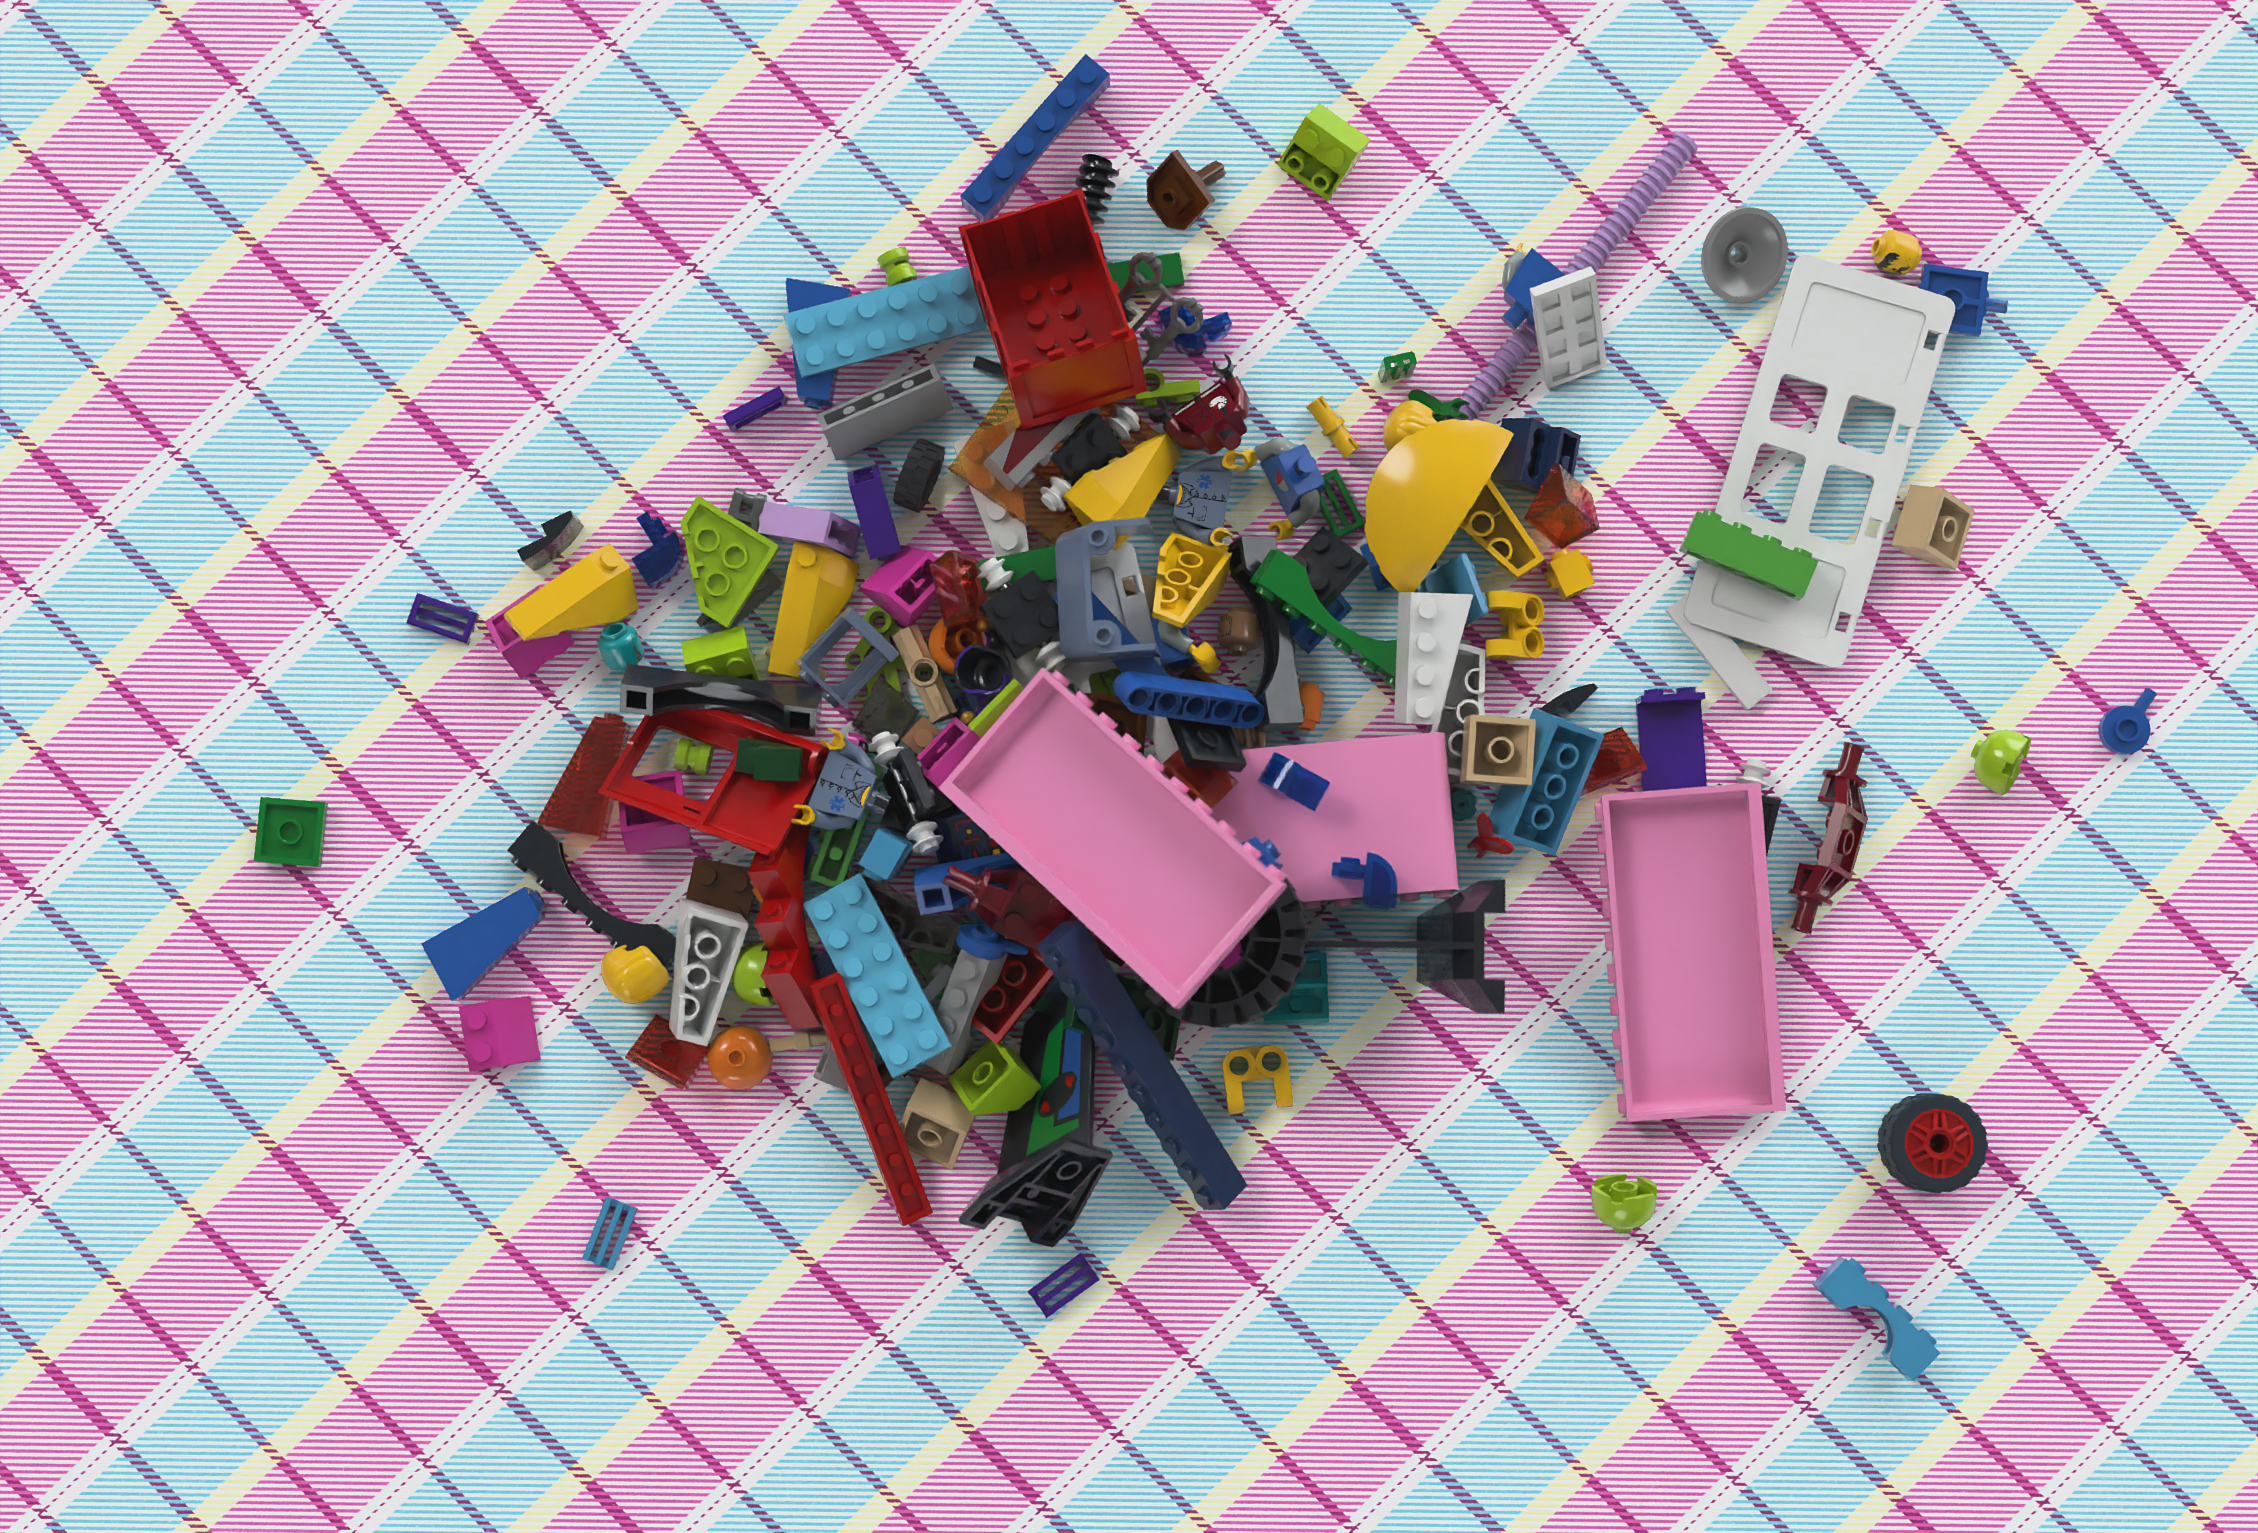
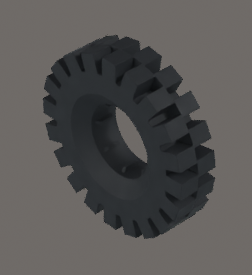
M1287 877L1283 881L1287 888L1248 931V945L1244 953L1240 952L1239 956L1241 958L1227 969L1220 966L1218 971L1212 972L1180 1010L1174 1008L1138 973L1131 969L1137 984L1143 986L1146 990L1145 995L1156 1006L1162 1007L1166 1010V1013L1179 1020L1212 1028H1229L1230 1025L1235 1024L1241 1026L1255 1021V1017L1261 1014L1267 1015L1279 1006L1278 1001L1284 995L1288 996L1297 984L1294 980L1298 972H1303L1307 956L1304 955L1305 945H1309V928L1305 926L1304 921L1307 915L1302 901L1295 894L1296 889Z

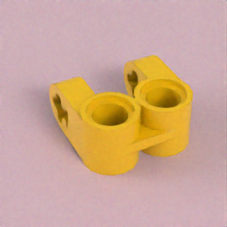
M1497 590L1485 592L1488 610L1499 611L1502 624L1508 628V630L1502 632L1500 639L1485 641V657L1507 661L1540 657L1544 651L1545 641L1542 632L1536 626L1542 623L1545 611L1542 600L1535 594Z
M1275 1045L1236 1049L1225 1055L1222 1061V1072L1229 1115L1245 1113L1241 1082L1273 1078L1277 1109L1294 1106L1288 1058L1282 1048ZM1268 1052L1276 1053L1280 1059V1064L1274 1071H1268L1262 1065V1058ZM1236 1056L1243 1057L1248 1064L1246 1072L1242 1075L1233 1074L1229 1068L1230 1061Z

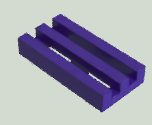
M780 386L722 416L729 429L734 432L786 405L788 401Z
M417 593L406 623L469 645L471 633L475 629L476 620L478 621L480 615ZM424 602L468 617L469 619L467 623L420 608V605ZM419 614L463 629V635L416 620V616Z
M1079 1253L1027 1292L1034 1299L1044 1316L1048 1318L1100 1279L1082 1253ZM1077 1263H1081L1083 1268L1043 1297L1039 1296L1037 1292ZM1088 1273L1090 1278L1051 1307L1048 1308L1045 1303Z

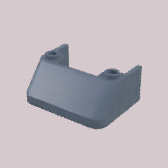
M1148 518L1096 521L1067 531L1058 537L1055 544L1060 648L1068 660L1075 663L1161 657L1160 649L1155 643L1122 645L1121 632L1115 623L1109 620L1093 621L1090 556L1104 555L1110 552L1115 545L1116 536L1154 534V528Z

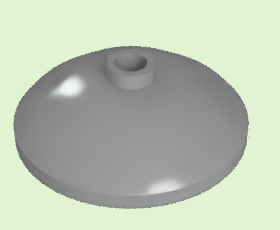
M1740 207L1721 216L1709 230L1701 252L1702 273L1712 292L1721 299L1738 304L1751 303L1767 295L1781 279L1787 264L1788 242L1786 233L1776 217L1760 208ZM1735 247V254L1731 257L1732 250Z

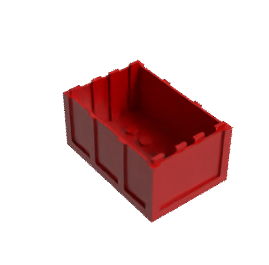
M1082 188L1048 202H1039L1016 212L1011 211L1001 214L997 218L958 227L972 281L1023 430L1148 391L1137 337L1134 329H1130L1125 317L1121 294L1117 282L1113 283L1110 276L1099 233H1095L1092 227Z

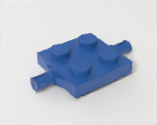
M1924 264L1922 267L1921 282L1917 288L1946 296L1955 304V313L1948 333L1979 337L1986 312L2006 314L2008 308V300L1989 298L1987 289L1989 272Z

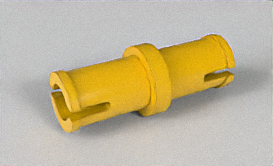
M1323 395L1306 407L1323 429L1321 431L1323 436L1330 438L1343 459L1360 447L1343 425L1345 423L1343 418L1336 416Z

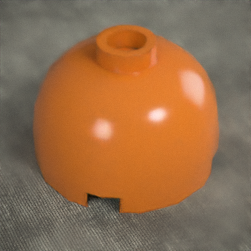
M960 609L945 615L933 626L928 643L931 657L938 668L948 674L954 675V666L962 650L969 645H984L982 634L977 629L978 616L973 611Z
M745 1025L730 1026L719 1032L710 1043L707 1054L708 1068L714 1079L724 1087L734 1090L751 1089L762 1083L770 1073L773 1052L771 1053L767 1037L756 1028Z

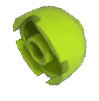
M2005 729L1992 732L1985 741L1978 740L1971 752V757L1975 759L1974 773L1978 781L1991 791L2000 795H2006L2022 769L2019 766L2022 759L2027 758L2032 738L2019 732Z
M764 941L749 943L740 949L729 983H733L735 992L748 1004L775 1006L777 1003L773 1000L774 997L761 977L770 952Z
M1627 1174L1606 1175L1597 1178L1591 1190L1592 1208L1596 1216L1605 1225L1612 1227L1614 1231L1619 1233H1629L1633 1229L1641 1227L1655 1213L1657 1185L1653 1181L1637 1176V1182L1625 1181Z

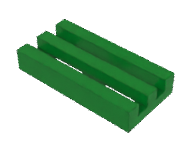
M1410 351L1384 357L1378 371L1380 383L1387 382L1389 375H1392L1393 380H1398L1402 372H1404L1405 378L1411 377L1417 364L1415 352Z
M1337 468L1322 475L1325 483L1323 488L1344 529L1339 530L1320 493V510L1331 532L1341 539L1343 536L1363 528L1365 523ZM1333 478L1355 521L1354 524L1350 525L1328 482L1329 479Z

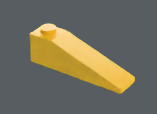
M1162 432L1134 447L1131 453L1122 458L1115 457L1108 461L1109 464L1107 466L1085 473L1063 497L1082 526L1096 521L1144 518L1181 458V455L1169 435ZM1131 535L1116 536L1113 549L1117 550Z
M1172 532L1160 548L1152 617L1183 628L1209 606L1225 586L1232 553Z
M794 541L767 670L768 673L794 679L801 678L798 672L802 668L795 662L836 620L845 604H848L853 596L860 566L859 563L827 547Z
M609 543L589 554L511 608L503 617L523 641L559 635L561 631L572 629L583 631L588 630L590 626L604 624L605 627L618 623L639 609L631 568Z

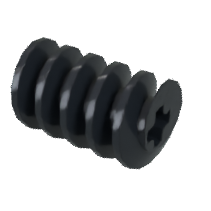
M1084 154L1082 160L1085 164L1079 166L1081 176L1075 179V185L1078 188H1074L1072 191L1082 188L1092 226L1094 224L1102 225L1105 220L1097 214L1098 212H1108V207L1101 204V201L1112 200V196L1105 192V188L1114 189L1116 187V184L1109 180V176L1118 177L1120 173L1112 168L1113 164L1107 158L1096 154Z

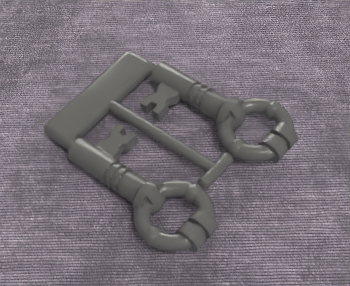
M1140 252L1131 258L1129 280L1120 290L1124 314L1128 323L1138 314L1134 309H1130L1127 302L1137 289H1150L1158 285V289L1162 293L1134 324L1132 328L1135 332L1165 298L1173 302L1170 309L1171 320L1169 321V326L1159 337L1153 334V330L1149 326L1139 334L1143 340L1147 341L1150 347L1146 351L1148 356L1142 361L1143 367L1150 360H1156L1178 334L1195 333L1200 330L1203 322L1202 311L1204 308L1200 303L1197 304L1198 301L1194 297H1182L1174 301L1172 294L1162 284H1159L1162 277L1161 265L1163 262L1157 258L1154 252ZM1141 260L1150 265L1149 267L1153 272L1155 271L1154 276L1149 281H1146L1144 276L1137 272V264ZM1183 305L1188 310H1191V314L1196 317L1195 322L1190 326H1186L1184 320L1178 317V309Z

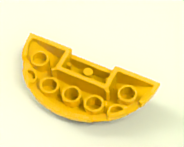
M1451 419L1427 425L1426 428L1412 435L1404 437L1383 458L1368 487L1365 499L1366 524L1364 528L1369 550L1373 553L1380 567V572L1397 591L1415 592L1476 501L1514 433L1495 424L1480 420Z

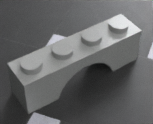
M961 949L936 1013L953 1047L925 1062L927 1065L946 1075L960 1068L966 1062L975 1039L970 1035L972 1018L985 994L997 982L1008 955L1006 952L998 960H987L973 956Z

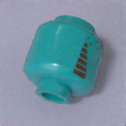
M621 622L605 627L597 641L604 663L611 670L625 672L628 664L638 665L645 654L637 630Z

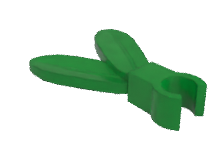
M1419 389L1411 390L1408 393L1409 400L1418 401L1435 412L1432 416L1437 422L1443 421L1445 418L1465 420L1469 417L1467 414L1459 412L1462 405H1470L1468 401L1461 398H1456L1450 402H1441L1434 396Z

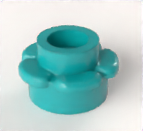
M1458 789L1451 793L1452 819L1463 821L1465 818L1470 819L1475 815L1477 800L1471 792L1466 793L1463 789ZM1463 802L1464 808H1459L1458 804Z

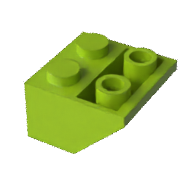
M1319 103L1305 116L1277 165L1329 201L1357 164L1371 139Z
M744 625L681 642L684 665L687 672L760 681L753 651Z

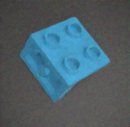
M1466 553L1458 555L1439 568L1430 570L1415 590V592L1473 594L1465 627L1489 613L1486 595L1480 590L1476 579L1475 566L1469 560Z

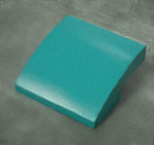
M1326 952L1304 953L1307 959L1303 972L1299 971L1294 980L1297 984L1288 996L1284 995L1278 1001L1279 1006L1267 1015L1263 1014L1264 1025L1329 1022Z

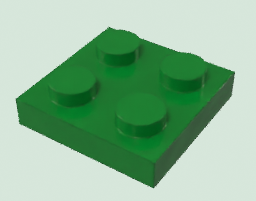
M260 797L254 862L321 867L328 803Z

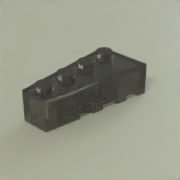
M849 870L845 881L859 873L863 874L899 945L959 956L961 948L956 943V938L960 927L967 923L943 911L920 915L916 898L882 881L877 882L866 876L863 872Z

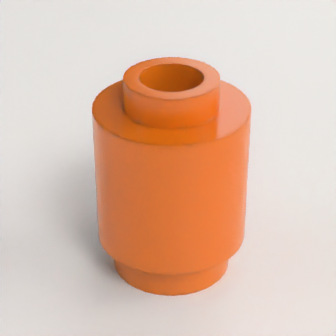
M1300 682L1299 692L1305 714L1304 723L1296 727V729L1315 731L1316 724L1320 722L1325 693L1319 691V685Z

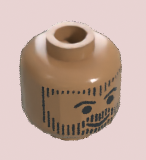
M1239 606L1231 607L1228 609V612L1220 616L1217 641L1221 647L1228 650L1227 653L1229 655L1246 656L1248 651L1254 650L1259 645L1260 619L1254 614L1252 609Z

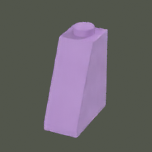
M765 502L763 512L759 517L758 533L772 540L794 545V541L827 547L843 556L855 558L861 526L831 511Z

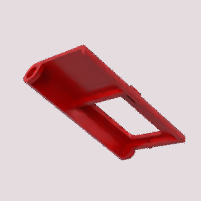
M681 710L654 716L645 715L599 789L598 794L765 856L773 857L779 851L794 825L791 819H797L802 811L800 808H794V806L805 805L816 787L830 749L820 743L794 734L783 733L772 726L731 712L719 710ZM660 729H667L734 754L733 759L706 802H699L631 777L637 764ZM745 737L803 748L800 781L754 780L753 774L735 771L738 739Z

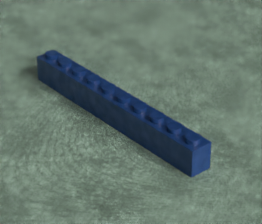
M1081 920L1062 922L1036 946L1043 956L1045 965L1052 970L1060 983L1062 992L1069 997L1077 1010L1078 1017L1087 1025L1094 1036L1095 1044L1106 1055L1111 1063L1112 1071L1120 1077L1128 1090V1096L1139 1107L1144 1115L1146 1124L1154 1131L1161 1142L1163 1151L1170 1156L1178 1169L1179 1176L1187 1183L1194 1194L1196 1203L1203 1210H1225L1248 1184Z

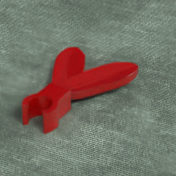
M1482 812L1476 820L1479 836H1476L1467 845V848H1475L1479 853L1477 855L1478 859H1481L1489 851L1504 855L1511 854L1515 850L1513 845L1505 839L1493 837L1492 821L1487 814Z

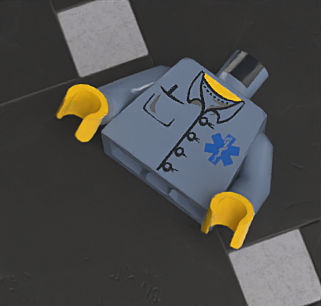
M1230 450L1225 455L1207 458L1188 466L1185 472H1180L1178 487L1164 485L1156 497V503L1174 506L1172 521L1176 522L1177 528L1184 535L1206 545H1215L1223 551L1229 550V547L1222 543L1223 538L1226 536L1233 537L1231 532L1223 528L1232 472L1228 470L1237 472L1244 470V466L1234 464L1238 456H1244L1243 453L1235 450Z
M831 727L828 728L829 731L834 733V740L831 743L822 739L820 741L823 746L831 750L808 806H794V808H800L803 811L802 819H791L792 823L809 824L810 826L830 831L850 827L856 820L862 821L867 809L885 815L891 801V796L875 791L879 780L874 775L875 765L862 748L844 738L840 731Z

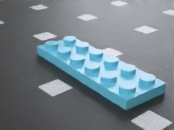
M968 266L786 313L783 316L802 378L974 333L986 328Z
M862 873L849 878L803 904L837 972L841 973L846 989L892 1078L896 1079L953 1047Z

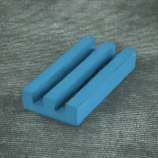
M606 1197L582 1259L614 1270L638 1208L611 1197ZM614 1206L616 1209L596 1256L593 1254L610 1208ZM623 1210L627 1211L628 1214L609 1260H606L604 1256Z

